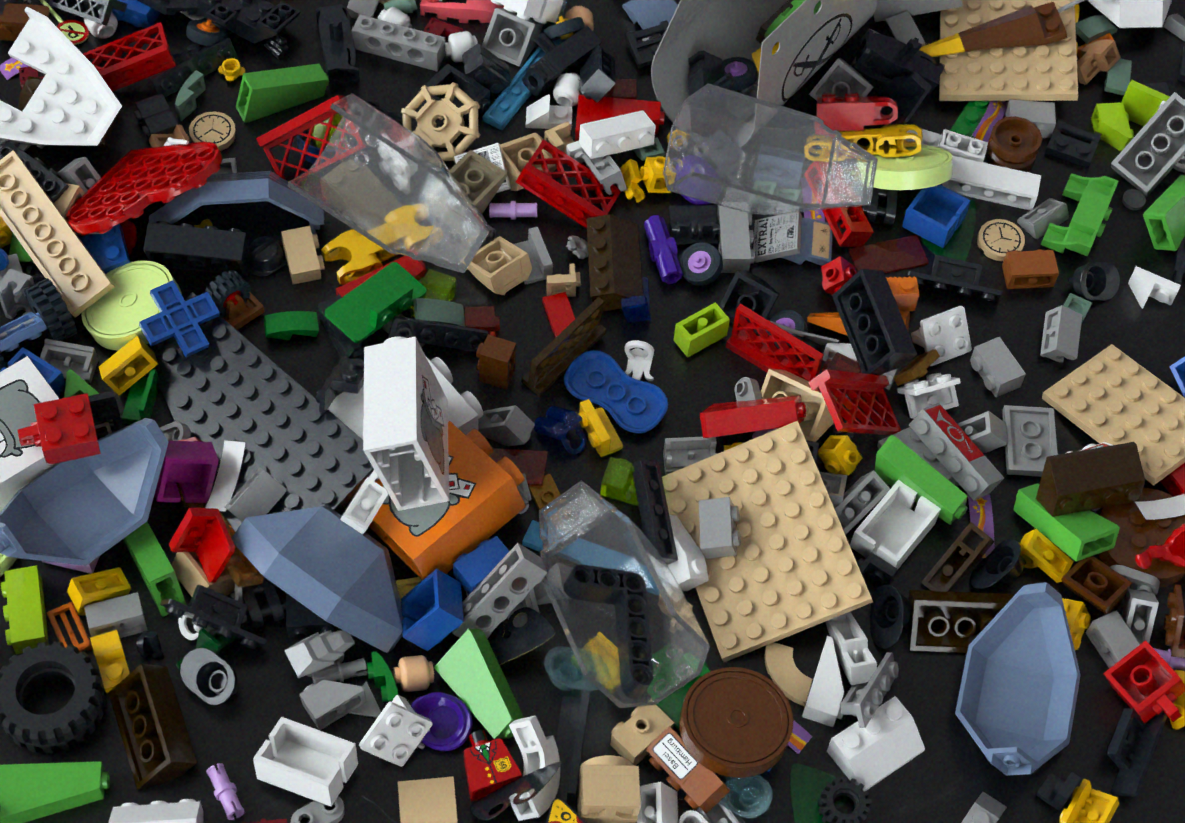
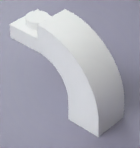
M536 715L517 719L509 724L523 756V776L550 764L560 762L553 735L545 737ZM560 767L544 788L529 801L515 805L513 799L517 793L509 797L518 821L540 817L551 806L559 787ZM535 789L525 791L519 800H524L531 796Z

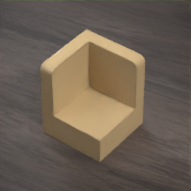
M565 122L546 130L544 133V140L565 154L566 145L574 142L570 136V123Z

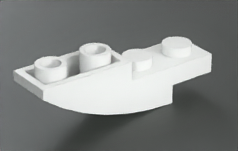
M922 129L921 145L945 149L952 156L978 162L984 161L988 142L946 129L943 130L942 135ZM908 130L906 132L917 134V132L914 130ZM910 138L906 139V141H915L914 139Z

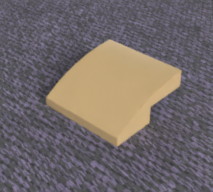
M454 776L398 781L400 823H458Z

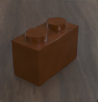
M488 334L485 342L479 344L476 357H479L476 368L479 371V381L508 390L516 371V343Z

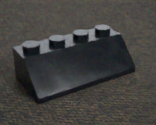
M165 221L148 223L143 251L149 261L159 263L167 269L216 274L228 273L232 270L233 272L236 271L240 276H249V240L246 232L231 228L229 231L219 230L214 226L197 228L187 223H182L180 226L171 225Z
M860 269L832 295L862 373L884 374L902 367L917 354L884 271Z

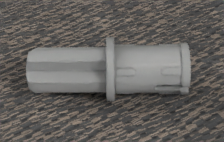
M361 658L344 663L337 661L336 665L312 673L313 683H319L322 680H339L342 683L345 679L367 675L365 660Z

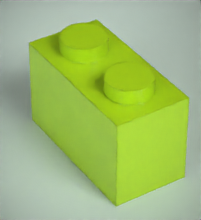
M715 302L678 322L675 325L673 341L688 358L726 337L730 319Z

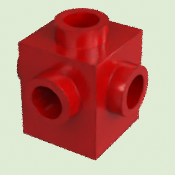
M841 256L821 266L822 286L827 293L833 295L857 273L855 266Z

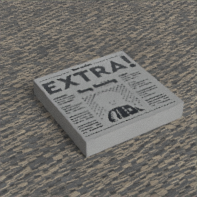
M799 210L755 220L753 249L755 251L756 263L800 253L802 215Z

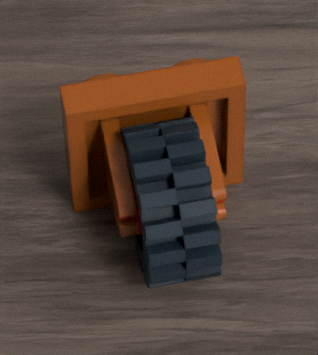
M236 271L223 272L222 277L219 275L215 277L217 280L215 282L211 281L209 283L211 287H206L205 289L218 308L219 315L236 330L265 312L264 306L250 293V285Z

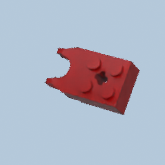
M824 93L822 97H817V131L864 130V125L890 124L898 119L897 102L889 97H859V93H845V97H835L834 93ZM884 106H890L893 109L887 115L881 114L880 110Z

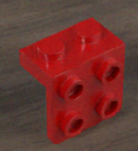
M189 508L169 542L172 552L197 553L209 583H215L235 551V544L229 535L226 523L218 508Z

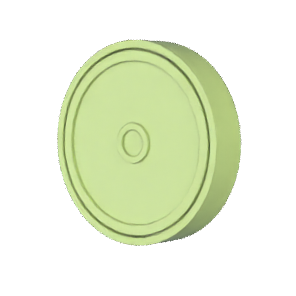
M921 145V151L911 156L882 157L880 155H861L858 157L859 181L874 188L887 190L923 189L940 185L952 178V154L939 147ZM914 146V147H908V148H906V149H907V150H913V149L916 148V146Z
M135 261L108 272L106 275L115 287L81 313L83 324L94 340L102 347L110 350H120L136 336H139L146 344L149 343L139 326V322L160 313L150 295V290L174 280L181 293L179 285L166 267L153 261Z

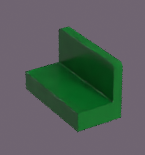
M156 369L150 370L148 378L142 377L130 387L122 414V422L124 424H133L144 418H151L159 390Z

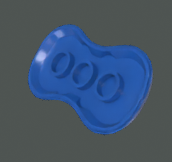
M587 351L578 356L566 370L564 384L573 396L584 401L590 399L591 402L602 406L612 415L620 427L629 432H647L654 428L666 414L668 399L665 393L654 384L636 380L627 375L618 363L604 352Z

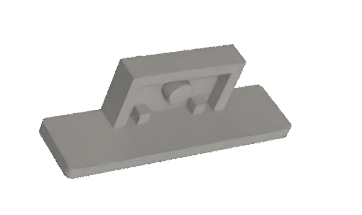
M892 652L886 653L869 682L852 685L840 704L842 715H853L858 718L859 728H866L871 718L874 717L878 706L882 704L883 698L887 691L890 690L893 681L898 677L899 667L898 663L894 662Z

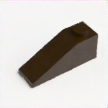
M970 522L921 583L931 591L950 592L978 563L992 546L994 540Z

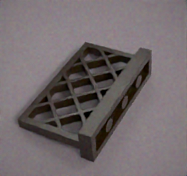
M598 297L531 361L530 370L522 377L521 382L538 397L542 396L566 372L569 365L578 356L588 351L606 334V329L600 324L604 301Z

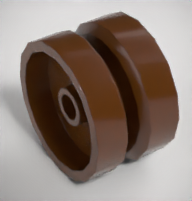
M1017 116L998 120L992 128L985 157L988 164L1028 172L1033 167L1041 146L1042 136L1040 130L1031 121Z

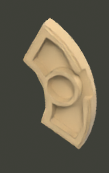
M775 642L766 645L765 665L773 682L788 699L805 706L812 678L802 674L796 667L793 660V648Z

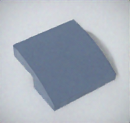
M630 0L623 4L622 7L634 24L639 23L644 30L660 25V22L665 20L670 23L678 5L674 0Z

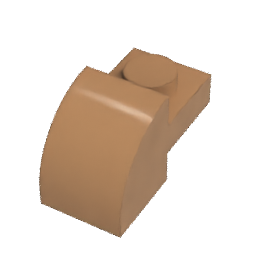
M1098 40L1080 50L1082 57L1077 61L1079 83L1087 84L1100 70L1107 72L1121 58L1114 40Z

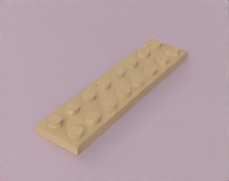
M13 150L0 160V215L44 277L51 280L52 284L55 285L63 301H65L67 309L76 318L115 286L18 154Z

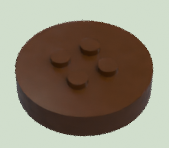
M1143 488L1139 501H1154L1173 496L1160 490ZM1135 502L1103 508L1100 516L1120 527L1115 547L1098 554L1104 564L1108 567L1123 565L1153 575L1160 581L1159 588L1172 585L1185 576V567H1177L1167 561L1163 562L1153 558L1151 566L1147 569L1140 568L1135 562L1136 554L1145 552L1149 546L1163 545L1172 532L1185 523V515L1166 519L1146 520Z
M727 667L708 672L693 683L683 702L679 727L686 749L698 763L708 770L723 776L744 778L769 770L781 759L792 735L793 714L785 694L769 678L753 670Z

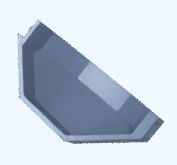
M272 171L212 174L207 178V183L202 187L192 188L177 195L174 200L164 204L149 215V223L165 221L172 225L202 205L268 201L308 220L312 234H316V230H320V225L324 224L325 219L322 204Z
M144 418L100 438L98 442L101 454L57 463L20 489L0 512V553L13 558L86 566L147 522L168 446V440L156 421Z
M329 506L246 517L231 539L265 578L326 622L386 653L393 650L403 636L402 619L405 617L402 616L401 600L389 550L367 533L364 532L362 535L341 521L342 515Z
M1047 582L1024 585L968 645L955 714L989 762L1006 776L1031 774L1070 742L1081 674L1062 596Z

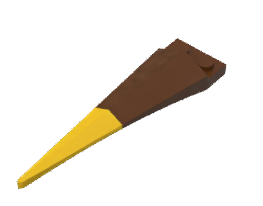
M1053 1L1034 8L1030 5L925 45L919 50L931 57L991 48L1047 45L1067 38V31Z

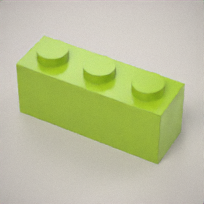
M38 566L4 571L5 581L1 582L3 598L7 597V605L3 606L5 621H9L10 629L5 630L8 646H13L16 655L22 654V649L28 646L31 649L38 647V643L46 642L49 646L43 583Z

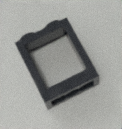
M449 64L425 84L429 87L449 85L452 82L457 83L461 90L474 98V101H478L480 105L478 116L485 113L491 105L490 90ZM433 95L432 98L433 100L440 101L442 95ZM426 99L423 101L420 107H423L426 104ZM468 113L463 115L464 127H469Z

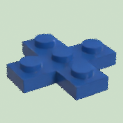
M174 280L150 290V295L160 313L139 322V326L150 346L174 336L185 357L209 347V342L199 325L218 317L220 312L208 291L185 301Z

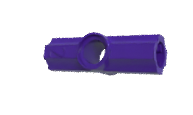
M659 215L650 216L649 219L644 221V229L649 240L651 260L656 262L662 282L674 284L682 279L683 275L677 258L675 239L670 237L663 217Z

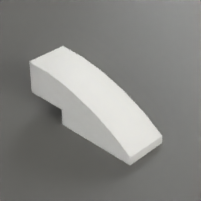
M851 612L825 621L829 635L833 638L835 652L851 686L869 682L877 669V662L868 649L867 637Z

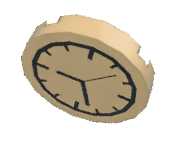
M216 111L205 112L198 115L189 127L192 143L212 142L217 145L220 151L228 148L235 140V123L231 117L224 113Z
M994 219L982 225L977 236V245L988 258L1004 261L1007 252L1023 250L1025 236L1016 224L1003 219Z

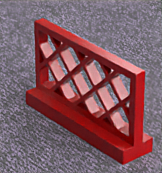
M161 22L83 53L88 60L95 59L92 64L112 92L176 66ZM159 32L154 39L149 38L151 35ZM137 42L134 47H128L130 43ZM145 43L150 44L146 50L141 49ZM116 50L112 56L107 55L109 52ZM123 52L128 53L124 59L119 58ZM102 61H107L104 67H99Z
M337 95L256 138L259 146L263 147L278 176L286 180L283 175L286 165L296 168L295 178L289 181L290 184L295 185L367 147L347 107L348 103L344 96ZM342 111L347 119L344 129L332 125L335 115ZM318 124L327 126L324 139L312 136L314 127ZM331 128L343 131L339 145L328 141ZM347 133L355 135L359 145L351 149L344 147L343 144ZM299 134L307 137L303 150L292 147L294 137ZM311 139L322 142L319 155L307 152ZM326 144L338 147L336 156L332 159L323 157ZM278 145L286 147L283 161L276 159L271 149ZM291 149L302 153L298 166L287 163ZM306 154L318 158L315 168L312 170L302 168Z
M544 139L516 180L517 184L585 228H587V218L607 215L621 193L620 189L612 184L610 189L613 196L604 197L601 191L604 189L603 184L598 181L590 169ZM542 149L549 152L553 158H544ZM555 164L558 172H550L547 165ZM562 164L569 165L572 171H564ZM533 165H541L543 172ZM567 177H575L578 185H570ZM582 177L589 178L592 184H584ZM553 178H561L563 185ZM587 190H595L597 197L590 198ZM573 191H581L583 198ZM600 203L602 210L592 204Z
M741 303L736 308L732 335L726 342V348L765 372H768L769 369L785 370L807 381L819 375L824 354ZM753 329H756L760 336H757ZM774 342H777L780 348H777ZM796 354L798 355L801 361L797 360V358L795 357ZM808 356L815 359V361H810Z
M826 369L809 381L812 391H820L837 431L893 435L901 431L884 392V388L890 385L886 376Z

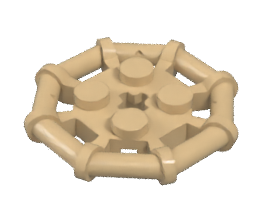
M452 82L449 85L429 87L424 85L421 87L422 90L400 112L402 114V138L400 141L402 142L414 136L416 139L421 137L427 142L424 149L419 145V158L423 164L428 165L431 162L453 160L455 162L454 156L463 154L473 141L480 137L478 131V109L480 105L478 101H474L461 90L457 83ZM446 94L445 98L440 101L433 100L432 98L433 95ZM454 97L458 98L464 105L460 108L452 103ZM426 99V104L418 112H416L415 110ZM468 113L469 128L464 127L465 122L463 120V115ZM411 118L417 121L415 131H412ZM444 118V125L442 127L435 128L437 125L435 121L437 119L442 120ZM461 133L466 135L464 139L454 148L452 143L458 138V136ZM434 147H446L448 152L433 153Z

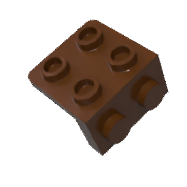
M6 4L3 14L0 15V40L16 41L30 19L24 11L26 7L48 18L50 8L44 5Z
M1175 585L1173 593L1169 592L1167 607L1170 608V614H1165L1164 630H1167L1165 643L1170 646L1171 657L1185 658L1184 604L1181 585Z

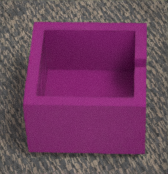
M168 440L166 454L154 494L157 502H180L181 496L176 483H179L185 502L208 503L219 461L212 442Z

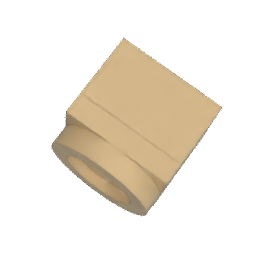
M612 755L598 756L585 761L579 768L577 814L587 823H636L641 807L639 766H634L626 758Z

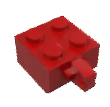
M88 393L33 404L37 421L31 423L29 427L17 430L21 446L35 444V447L42 446L45 461L49 464L101 454Z
M1146 640L1103 673L1110 686L1131 709L1135 710L1144 724L1162 711L1172 722L1182 716L1179 709L1173 703L1185 692V685L1178 674Z

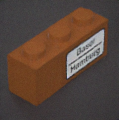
M670 726L646 748L652 756L649 762L659 772L664 769L670 775L666 780L676 791L682 788L688 794L684 799L695 811L700 807L707 814L731 791L713 771L708 770L692 757L681 737Z

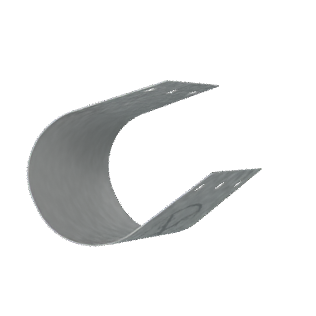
M680 0L652 61L651 78L658 102H661V108L677 128L684 132L688 128L691 130L688 93L690 65L688 59L698 51L704 50L721 58L722 61L731 57H744L752 61L751 53L761 48L759 78L756 77L755 81L758 84L756 109L743 121L728 116V122L725 126L728 131L727 136L739 147L874 15L877 0H805L762 42V45L756 41L760 26L788 0ZM821 1L819 11L814 14L816 4ZM776 42H779L777 52L772 55L773 46ZM693 132L702 143L706 140L699 133Z

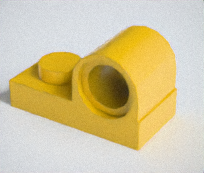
M1037 529L1026 533L1019 543L1021 546L1020 555L1026 560L1024 567L1029 569L1039 567L1056 583L1062 582V577L1069 571L1074 562Z
M119 567L71 578L67 593L79 615L84 616L86 615L84 606L128 595L131 586Z
M117 630L90 637L106 693H109L130 674Z

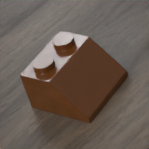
M1094 556L1080 560L1061 579L1065 587L1106 615L1112 613L1122 603L1132 584L1128 579Z

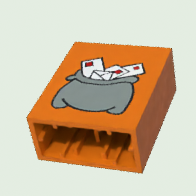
M451 421L448 422L450 501L398 511L388 494L369 525V528L421 580H424L435 569L447 574L453 569V563H455L459 556L465 553L469 554L475 550L482 541L490 538L526 507L517 488L525 481L518 467L506 456L496 463L489 457L494 452L491 445L478 430L473 428L465 435ZM380 479L375 481L380 486H383Z

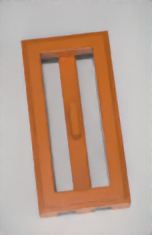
M73 602L46 612L59 642H63L65 648H67V644L54 617L58 614L63 621L73 646L78 647L79 652L85 649L88 651L93 649ZM67 610H70L84 641L81 644L78 643L65 614Z

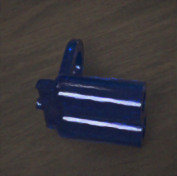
M551 406L547 410L546 417H539L534 422L536 433L561 439L565 449L570 454L581 453L587 444L586 435L579 426L582 417L575 411ZM574 429L581 439L580 446L576 449L571 448L570 441L566 438L567 432Z

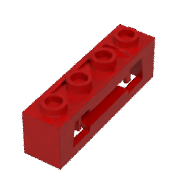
M816 159L805 173V177L839 246L862 247L874 231L839 162ZM818 185H823V187H822V189H821V190L823 191L822 193H821V191H820ZM840 219H841L842 222H843V224L840 225V228H841V229H846V231H845L843 234L841 233L839 227L837 226V224L839 223Z

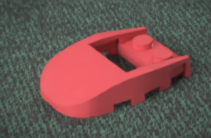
M421 0L420 15L425 16V12L438 14V19L447 20V17L459 19V23L468 24L469 20L490 23L495 8H504V5L494 4L491 0H467L466 3Z

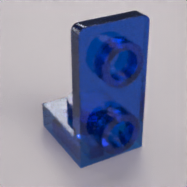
M642 277L643 296H631L630 298L621 299V306L627 323L651 319L649 282L647 277Z

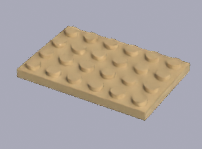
M1112 344L1052 385L1042 394V399L1099 444L1107 442L1112 445L1135 442L1144 477L1152 485H1155L1185 463V398Z

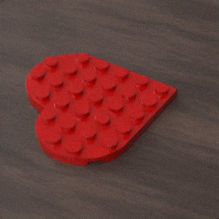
M212 142L189 143L188 145H170L130 150L72 205L66 216L69 220L68 223L74 232L81 233V235L98 232L99 234L106 233L113 226L129 218L134 219L144 213L143 209L149 204L158 201L168 203L174 200L177 195L192 188H199L205 185L207 178L220 170V164L223 159L217 145Z

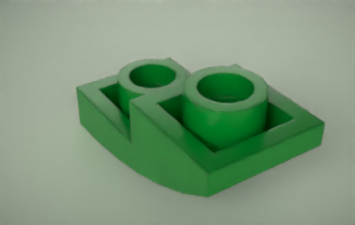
M288 311L273 313L264 317L265 335L267 338L290 340L292 334L317 337L319 332L317 312Z
M377 651L371 652L372 662L367 663L369 679L374 678L375 688L381 687L382 702H392L396 695H398L393 675Z

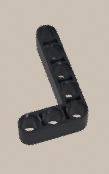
M583 564L576 565L564 583V592L567 596L576 600L615 605L621 689L628 698L639 699L643 696L654 677L645 580L640 574L631 571Z

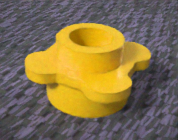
M229 58L224 60L222 65L218 67V72L225 76L226 81L231 82L238 76H243L245 68L240 67V62L237 59Z

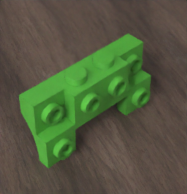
M1071 173L1062 195L1079 201L1069 227L1049 223L1041 245L1063 253L1064 249L1067 248L1088 256L1095 237L1101 238L1106 226L1102 223V220L1108 221L1113 208L1109 207V204L1119 181L1107 176L1088 178Z

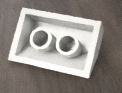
M896 696L877 708L874 717L871 718L866 728H859L858 721L831 738L827 749L828 754L850 781L853 778L856 779L855 784L857 786L860 783L864 785L863 791L868 790L925 751L912 715Z
M183 799L179 803L153 801L150 805L124 803L120 807H113L108 823H203V809L201 802L193 799Z

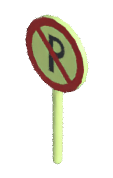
M39 0L44 6L50 8V13L60 23L57 25V28L73 45L81 44L87 40L89 29L84 23L77 20L63 21L45 0Z

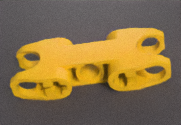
M896 124L857 131H817L816 129L808 134L805 152L807 157L815 160H840L847 156L880 155L882 157L911 156L921 151L922 128L916 125ZM908 130H914L917 132V134L906 132ZM817 134L822 135V137H814V138H813V136H815V135H817ZM866 138L870 141V144L868 146H861L858 140ZM910 138L914 139L915 141H906V139ZM814 143H821L822 146L815 145ZM914 146H916V148L913 149V150H907V149H906V148H908V147H914ZM810 148H811L812 150L822 151V152H821L820 154H813V153L810 151Z
M421 203L406 206L388 214L384 221L385 226L363 235L360 229L357 228L340 234L321 249L322 257L325 261L340 259L349 261L336 272L339 284L345 285L382 267L381 262L401 253L407 255L412 252L416 258L426 254L445 239V231L439 226L430 228L418 226L430 216V208L427 204Z

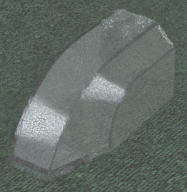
M708 83L686 98L681 105L671 127L663 176L667 190L742 212L762 215H784L870 205L878 159L856 143L847 141L836 129L833 131L823 124V120L816 116Z
M353 93L332 103L330 108L343 116L325 150L312 167L291 180L287 186L390 253L402 254L412 257L414 260H424L434 263L436 266L465 273L487 237L489 229L482 214L439 154L419 136Z
M582 480L539 510L540 538L543 541V549L540 551V557L548 572L542 582L583 676L619 708L656 705L699 676L710 645L671 570L653 544L634 522ZM583 564L631 571L640 574L645 580L654 677L643 696L639 699L628 698L621 689L615 605L570 598L564 592V583L576 565Z

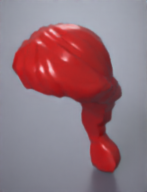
M1185 523L1175 529L1163 545L1149 546L1145 552L1136 554V564L1142 569H1147L1151 566L1152 559L1156 558L1163 562H1170L1177 567H1185Z

